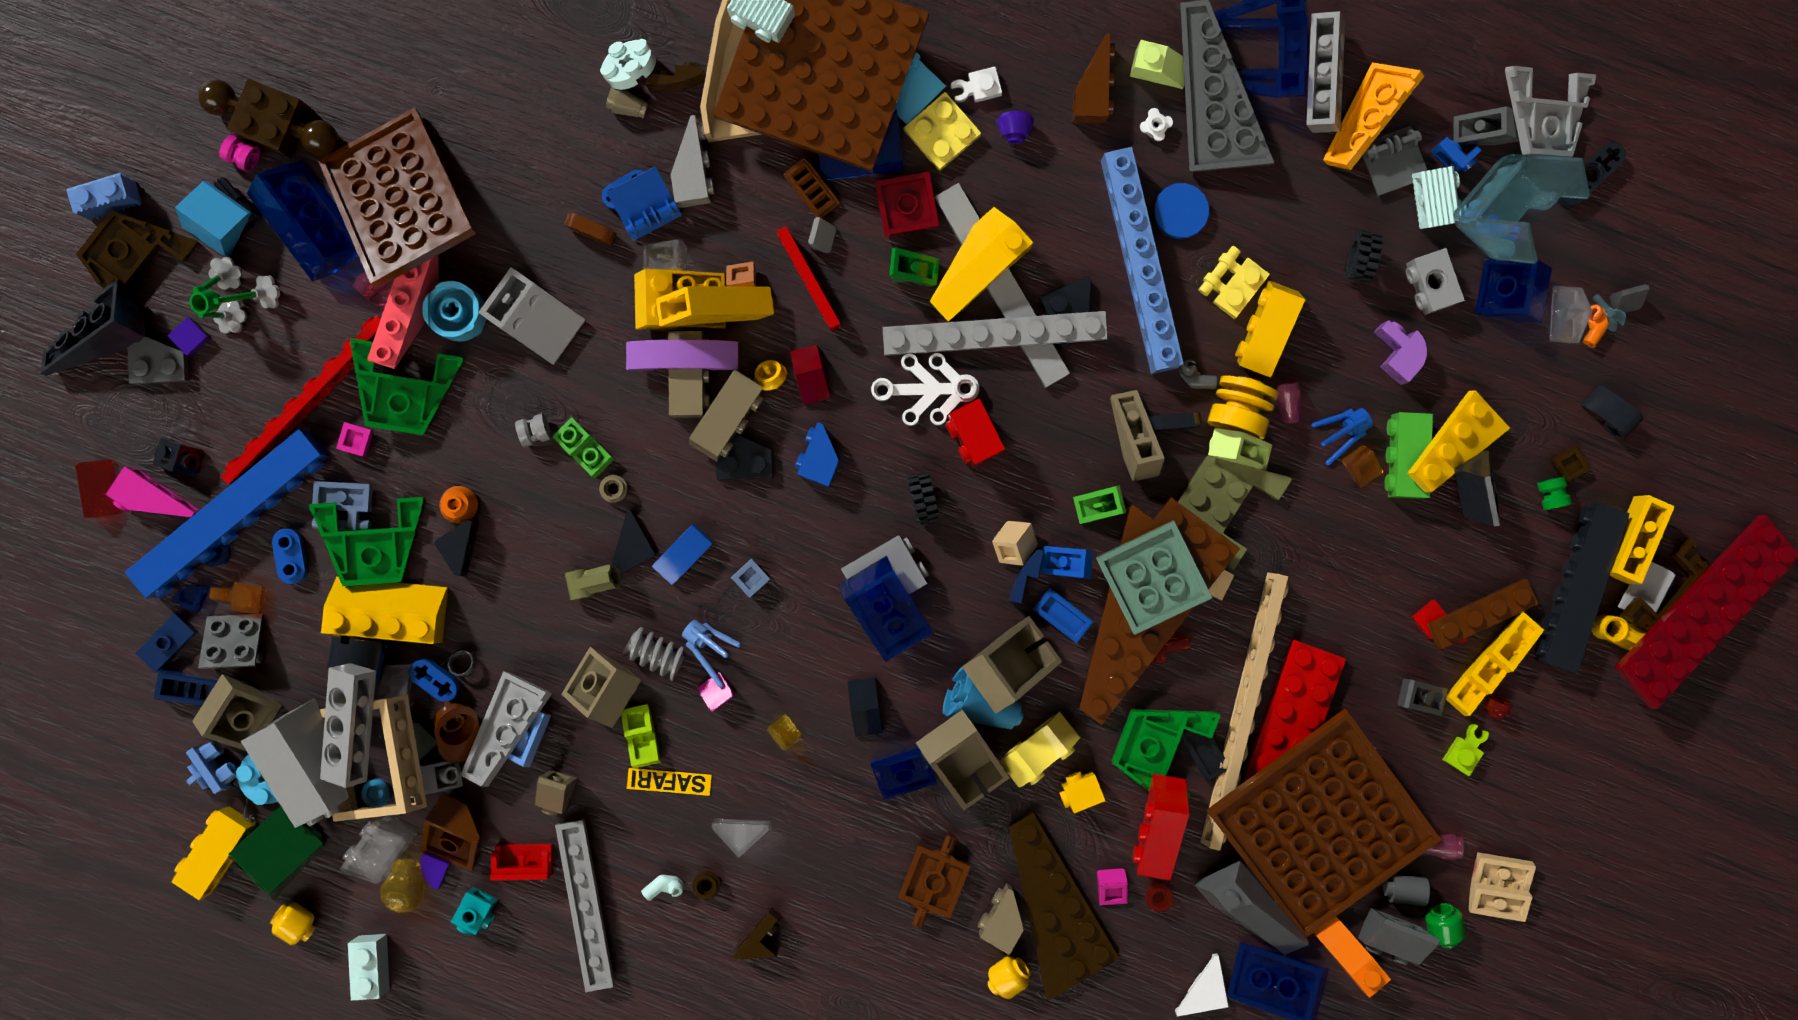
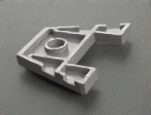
M1520 66L1506 67L1505 74L1522 155L1556 158L1573 157L1583 124L1579 120L1583 108L1588 107L1590 98L1587 96L1589 87L1595 84L1596 75L1586 73L1569 74L1568 101L1532 98L1533 68Z

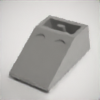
M512 267L478 312L553 365H555L586 321Z

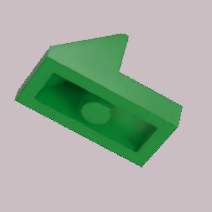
M892 248L889 276L895 283L912 282L929 287L937 286L940 259L900 248Z

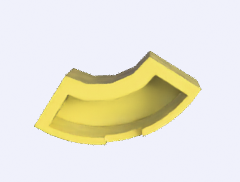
M1060 712L1034 729V734L1023 743L1021 741L1018 742L999 760L1001 766L1019 788L1028 782L1034 785L1044 777L1043 771L1059 758L1064 760L1075 751L1073 746L1080 737Z

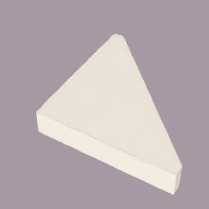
M1217 953L1212 954L1211 960L1202 973L1197 976L1179 1007L1175 1009L1177 1016L1228 1007L1219 955Z

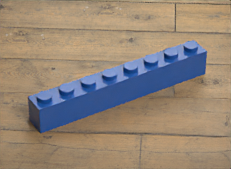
M298 429L124 573L145 598L161 599L173 591L174 588L172 586L175 583L193 575L195 572L194 568L197 565L211 560L217 554L216 550L220 546L233 542L238 537L237 532L242 528L255 524L260 519L259 514L265 509L269 510L277 506L282 500L280 498L287 491L292 492L303 484L302 479L309 473L314 474L322 469L325 465L324 461L330 456L309 431Z

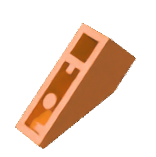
M1334 917L1313 933L1359 989L1369 998L1391 980L1337 917Z

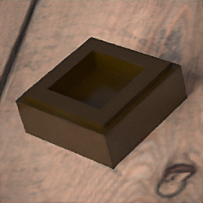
M1572 446L1549 460L1558 476L1566 477L1567 483L1591 470L1577 446Z

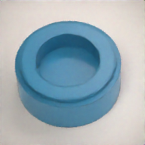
M380 778L367 782L361 791L362 800L369 807L385 805L392 796L390 784Z

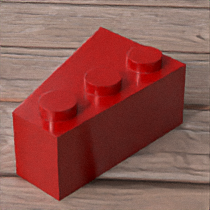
M1152 774L1148 799L1144 809L1143 824H1140L1138 831L1139 844L1134 846L1132 862L1137 865V875L1171 880L1189 818L1186 779Z

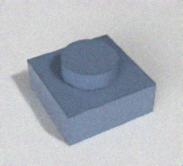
M752 558L731 577L749 598L771 579Z

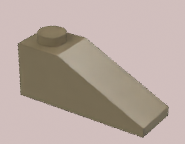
M1138 391L1111 395L1110 400L1123 459L1132 482L1159 476L1165 458Z

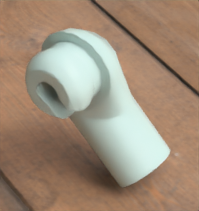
M662 874L655 878L641 892L648 901H651L660 892L669 893L673 897H677L683 893V882L676 876Z

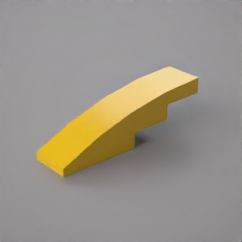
M1524 612L1519 613L1465 671L1446 695V700L1464 716H1471L1483 698L1493 693L1505 675L1516 669L1544 629Z

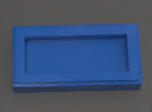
M1051 588L1047 589L1032 609L1076 644L1094 622Z

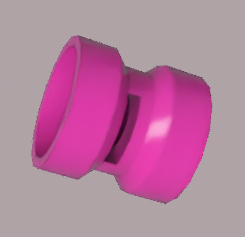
M232 134L223 141L219 156L220 159L228 163H236L238 168L250 172L259 161L260 148L251 143L245 144L241 138Z

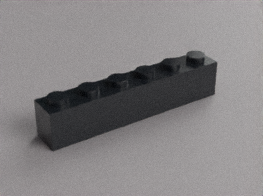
M1587 503L1581 509L1578 516V522L1580 523L1577 533L1570 540L1569 547L1571 551L1569 557L1561 568V575L1563 576L1560 585L1553 592L1552 601L1554 603L1551 612L1546 615L1544 620L1545 631L1542 639L1537 642L1535 647V661L1566 672L1578 673L1630 513L1600 503Z

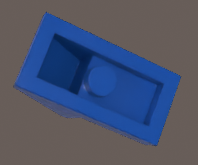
M1043 546L1041 574L1091 579L1093 550Z

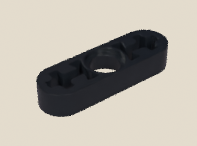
M1611 142L1598 149L1557 189V202L1565 208H1571L1584 201L1624 162L1626 152L1623 146L1619 143ZM1612 151L1615 154L1612 158L1613 160L1603 166L1600 162ZM1586 168H1592L1596 171L1597 180L1595 182H1589L1585 179L1584 172ZM1577 185L1582 187L1574 193L1573 198H1567L1569 190Z

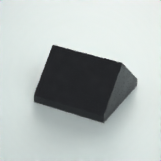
M1483 451L1454 468L1464 518L1495 527L1500 526L1498 497L1489 451Z

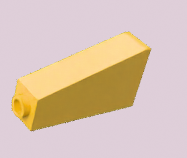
M687 286L656 298L660 327L759 320L774 314L770 287Z

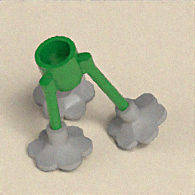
M230 257L211 260V269L209 270V277L211 279L201 286L194 287V293L190 297V306L198 314V317L214 318L215 323L219 324V330L227 334L230 332H240L243 328L242 323L247 319V313L242 310L241 303L238 300L260 299L263 308H276L279 304L280 290L270 275L257 277V286L251 292L221 297L217 292L209 290L216 283L219 288L224 290L229 287L235 289L241 284L239 279L243 274L241 268L235 265Z

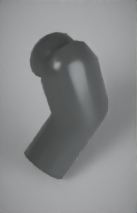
M1188 359L1180 366V376L1189 387L1216 389L1217 376L1201 375L1196 368L1195 361Z

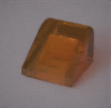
M1364 445L1358 447L1342 459L1343 465L1360 488L1383 473L1375 453Z

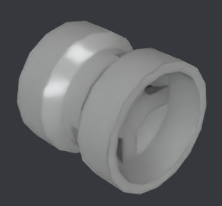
M544 413L535 415L531 420L521 419L515 421L516 432L523 447L533 445L534 441L537 440L544 442L552 438L549 423Z

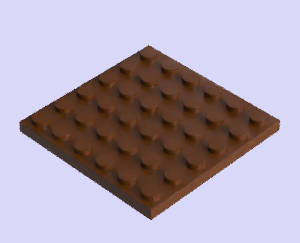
M784 0L794 6L795 17L781 38L780 43L772 39L769 43L756 36L755 30L748 26L744 29L714 110V118L873 172L928 21L929 12L895 0Z
M1346 709L1339 712L1206 810L1278 906L1306 938L1441 841V838Z

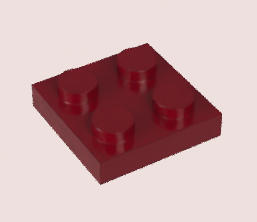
M929 172L875 181L885 238L939 228Z

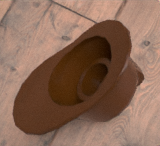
M444 701V707L436 713L433 720L437 748L441 757L447 762H464L469 756L480 729L476 711L469 706L457 703L451 704L448 701Z

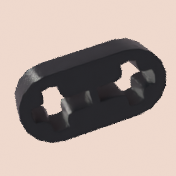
M1200 413L1148 417L1154 432L1202 427Z

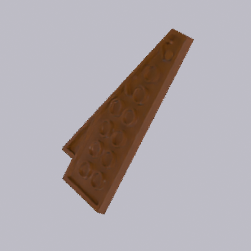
M1170 497L1154 519L1132 503L1129 508L1120 545L1174 520L1208 590L1240 550L1237 545L1172 497ZM1109 587L1079 709L1102 725L1194 607L1134 635Z

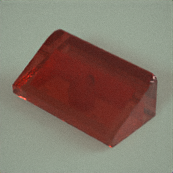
M112 459L76 463L75 469L84 518L96 519L121 514V510L113 504L114 500L106 495L115 481Z

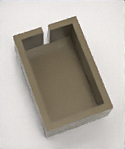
M1030 616L1011 627L962 666L995 714L1016 702L1062 662L1048 641L1028 654L1024 649L1044 637Z
M963 710L916 742L931 767L963 810H966L984 797L970 776L971 774L976 773L989 793L1009 779V776Z

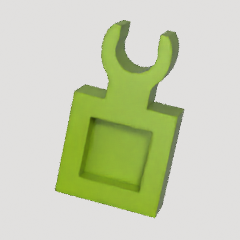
M1471 724L1468 727L1465 740L1456 737L1442 759L1467 776L1471 775L1484 752L1478 749V746L1489 737V732L1483 730L1480 737L1476 738L1474 735L1478 727L1476 724Z

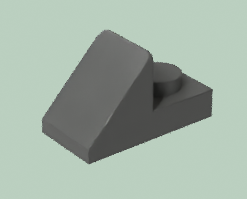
M1404 678L1397 705L1442 716L1448 689Z

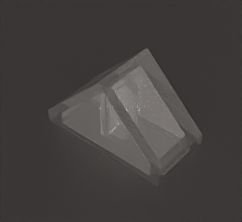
M676 239L644 245L643 269L686 271L687 247L682 240Z
M1553 286L1550 325L1551 342H1580L1592 313L1583 288Z
M714 819L712 829L739 858L768 832L771 821Z

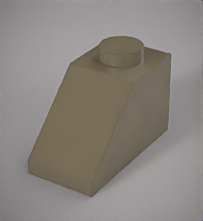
M554 770L541 775L537 782L535 806L541 807L542 812L548 815L558 816V813L563 814L568 810L577 778Z

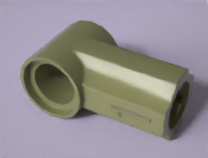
M615 564L565 573L570 600L594 596L597 592L619 588L622 581L621 571Z

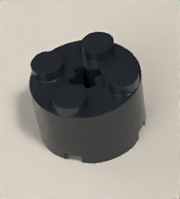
M332 634L327 669L352 663L375 670V682H381L382 676H385L390 641L381 639L380 642H374L373 638L340 635L339 637Z

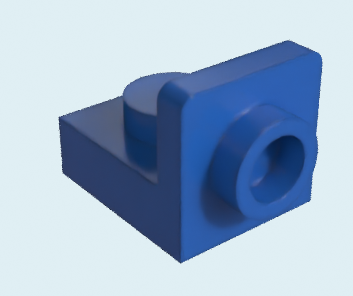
M1446 137L1430 152L1444 167L1454 166V172H1458L1461 169L1466 172L1478 161L1475 156L1481 149L1477 146L1465 156L1461 146Z

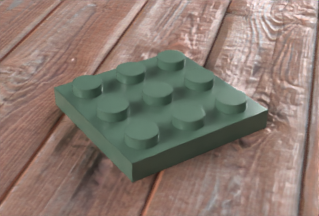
M1174 520L1096 557L1134 635L1212 599Z

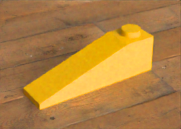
M993 207L971 228L931 298L930 303L947 322L951 321L1026 254L1033 245L1032 240L1012 219Z

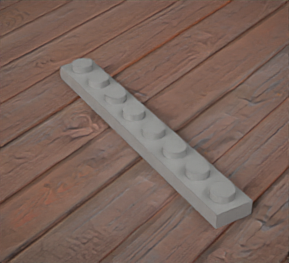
M1106 311L883 327L885 356L1107 340Z

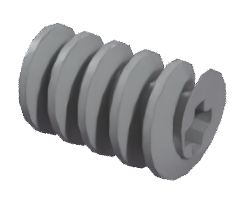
M640 627L631 636L622 657L630 652L629 660L634 662L640 656V666L644 667L650 661V671L654 672L660 666V676L664 677L670 671V681H673L685 659L683 656L684 647L681 646L674 652V642L671 641L664 647V637L661 636L654 642V632L651 631L644 637V628Z

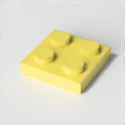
M946 92L904 127V132L939 172L981 136V132Z

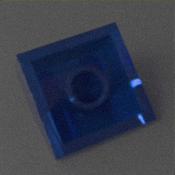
M1485 259L1475 313L1515 322H1543L1552 268L1539 259Z

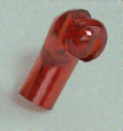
M1188 636L1170 638L1153 659V663H1166L1168 661L1166 653L1190 650V638Z

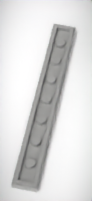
M957 183L935 196L934 199L962 245L973 225L980 219L960 184ZM1009 269L987 288L1004 318L1036 316ZM1053 344L1021 346L1045 388L1070 374Z

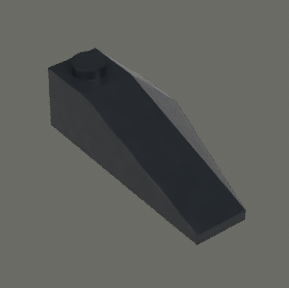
M116 279L101 290L93 298L96 304L88 313L82 310L77 316L73 329L71 331L64 330L43 352L41 374L48 376L123 351L135 342L138 343L143 339L146 332L144 328L145 314L123 281Z

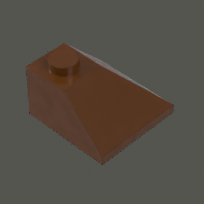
M441 794L425 819L420 850L472 872L480 837L467 805L456 798H449Z

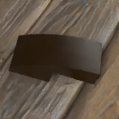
M685 62L683 65H675L674 76H671V73L667 71H655L654 74H650L646 78L645 84L649 92L680 91L705 82L706 74L703 67H700L699 64Z

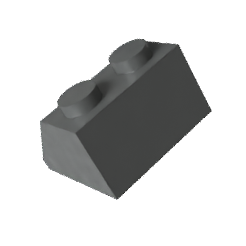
M1369 907L1358 937L1359 940L1366 944V950L1378 955H1382L1383 951L1392 954L1391 959L1404 965H1408L1409 961L1420 965L1437 947L1440 941L1439 938L1419 925Z

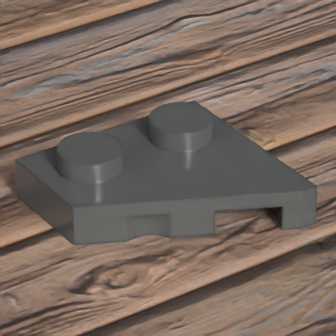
M146 336L140 342H135L127 348L129 384L189 381L188 356L182 351Z

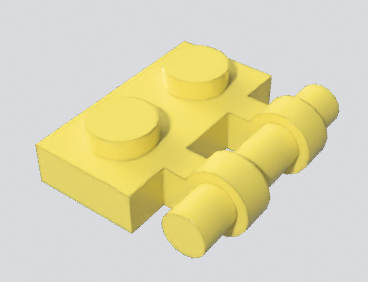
M1232 246L1227 253H1223L1218 259L1219 264L1212 273H1207L1203 278L1204 283L1198 289L1205 296H1208L1212 289L1216 291L1218 296L1212 303L1233 319L1237 318L1270 275L1250 258L1245 259L1242 265H1239L1235 260L1241 251L1235 246ZM1229 270L1234 275L1225 285L1220 279Z

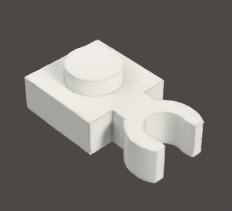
M995 67L968 73V82L955 80L951 83V89L961 88L964 92L962 95L955 96V103H963L967 100L968 96L972 95L975 103L1002 96Z

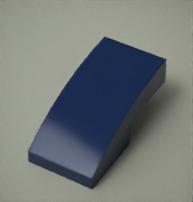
M1035 550L1021 567L1012 586L1009 601L1022 603L1027 576L1034 578L1039 576L1043 550Z

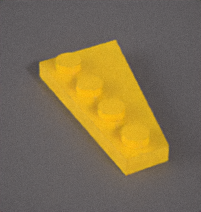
M1476 390L1468 391L1407 474L1424 492H1433L1455 474L1454 468L1481 453L1508 431L1510 427Z

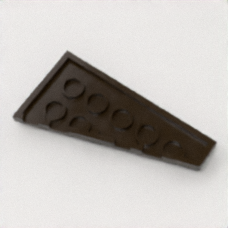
M1032 811L1010 824L1009 830L1048 1002L1120 958Z

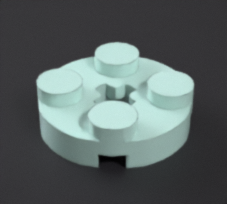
M644 39L625 43L615 42L609 47V54L605 58L600 72L614 89H628L637 85L636 79L642 75L647 78L651 74L656 64V57Z

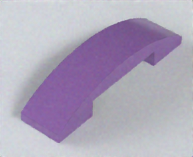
M718 340L626 342V370H738V342Z

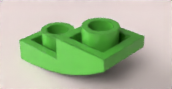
M572 417L552 436L595 479L615 460Z

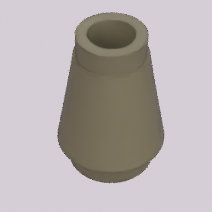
M611 87L605 108L610 109L611 113L644 119L648 102L643 101V99L625 89L619 90Z

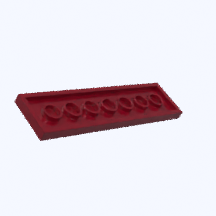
M1758 515L1614 668L1649 709H1658L1798 560V552L1767 515Z

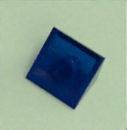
M917 744L871 758V768L883 800L937 784L933 769Z

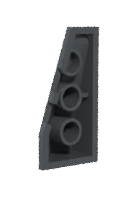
M1241 861L1195 882L1196 888L1212 906L1286 955L1308 945L1309 941Z

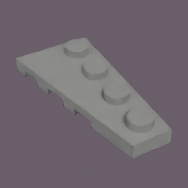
M503 671L461 776L480 786L488 787L552 693L510 672Z

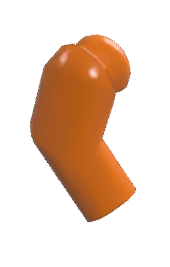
M1591 305L1586 312V319L1590 330L1583 339V343L1592 348L1596 347L1609 326L1605 311L1600 305Z

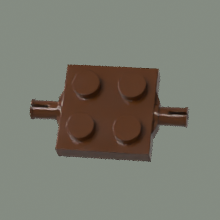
M946 834L941 850L930 849L918 844L899 892V899L911 903L917 909L911 924L916 927L918 923V928L920 929L923 928L928 913L951 918L970 870V864L956 859L951 854L957 838L953 836L951 839V836Z

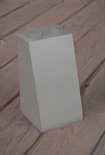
M315 698L277 718L241 741L295 828L304 823L311 826L323 819L324 816L328 818L341 810L339 804L349 798L346 788L320 779L324 721Z

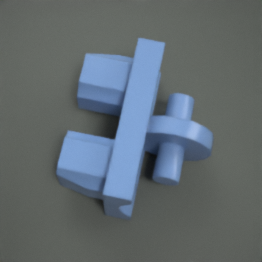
M213 741L205 745L193 747L186 752L193 763L187 767L192 774L186 780L189 786L198 782L202 790L210 787L214 794L222 790L225 791L233 786L231 782L236 778V766L228 762L220 767L215 761L217 757L224 753V749L219 742Z

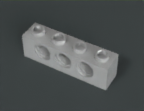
M1340 11L1311 14L1306 125L1312 133L1338 132L1341 130L1345 20Z
M352 663L329 668L321 780L344 788L367 782L376 678L375 670Z

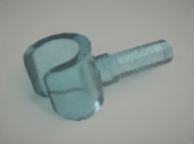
M1599 294L1595 295L1593 300L1604 309L1605 314L1608 316V329L1616 331L1617 321L1624 326L1626 320L1625 312L1620 309L1613 310Z

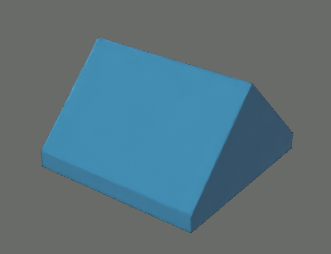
M202 181L175 207L182 228L223 257L231 256L251 212L208 181Z

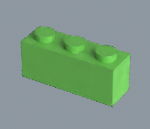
M1399 412L1392 414L1391 419L1388 420L1387 435L1390 436V447L1386 449V462L1389 463V474L1385 477V490L1388 491V497L1430 498V492H1424L1407 473L1432 441L1433 414Z

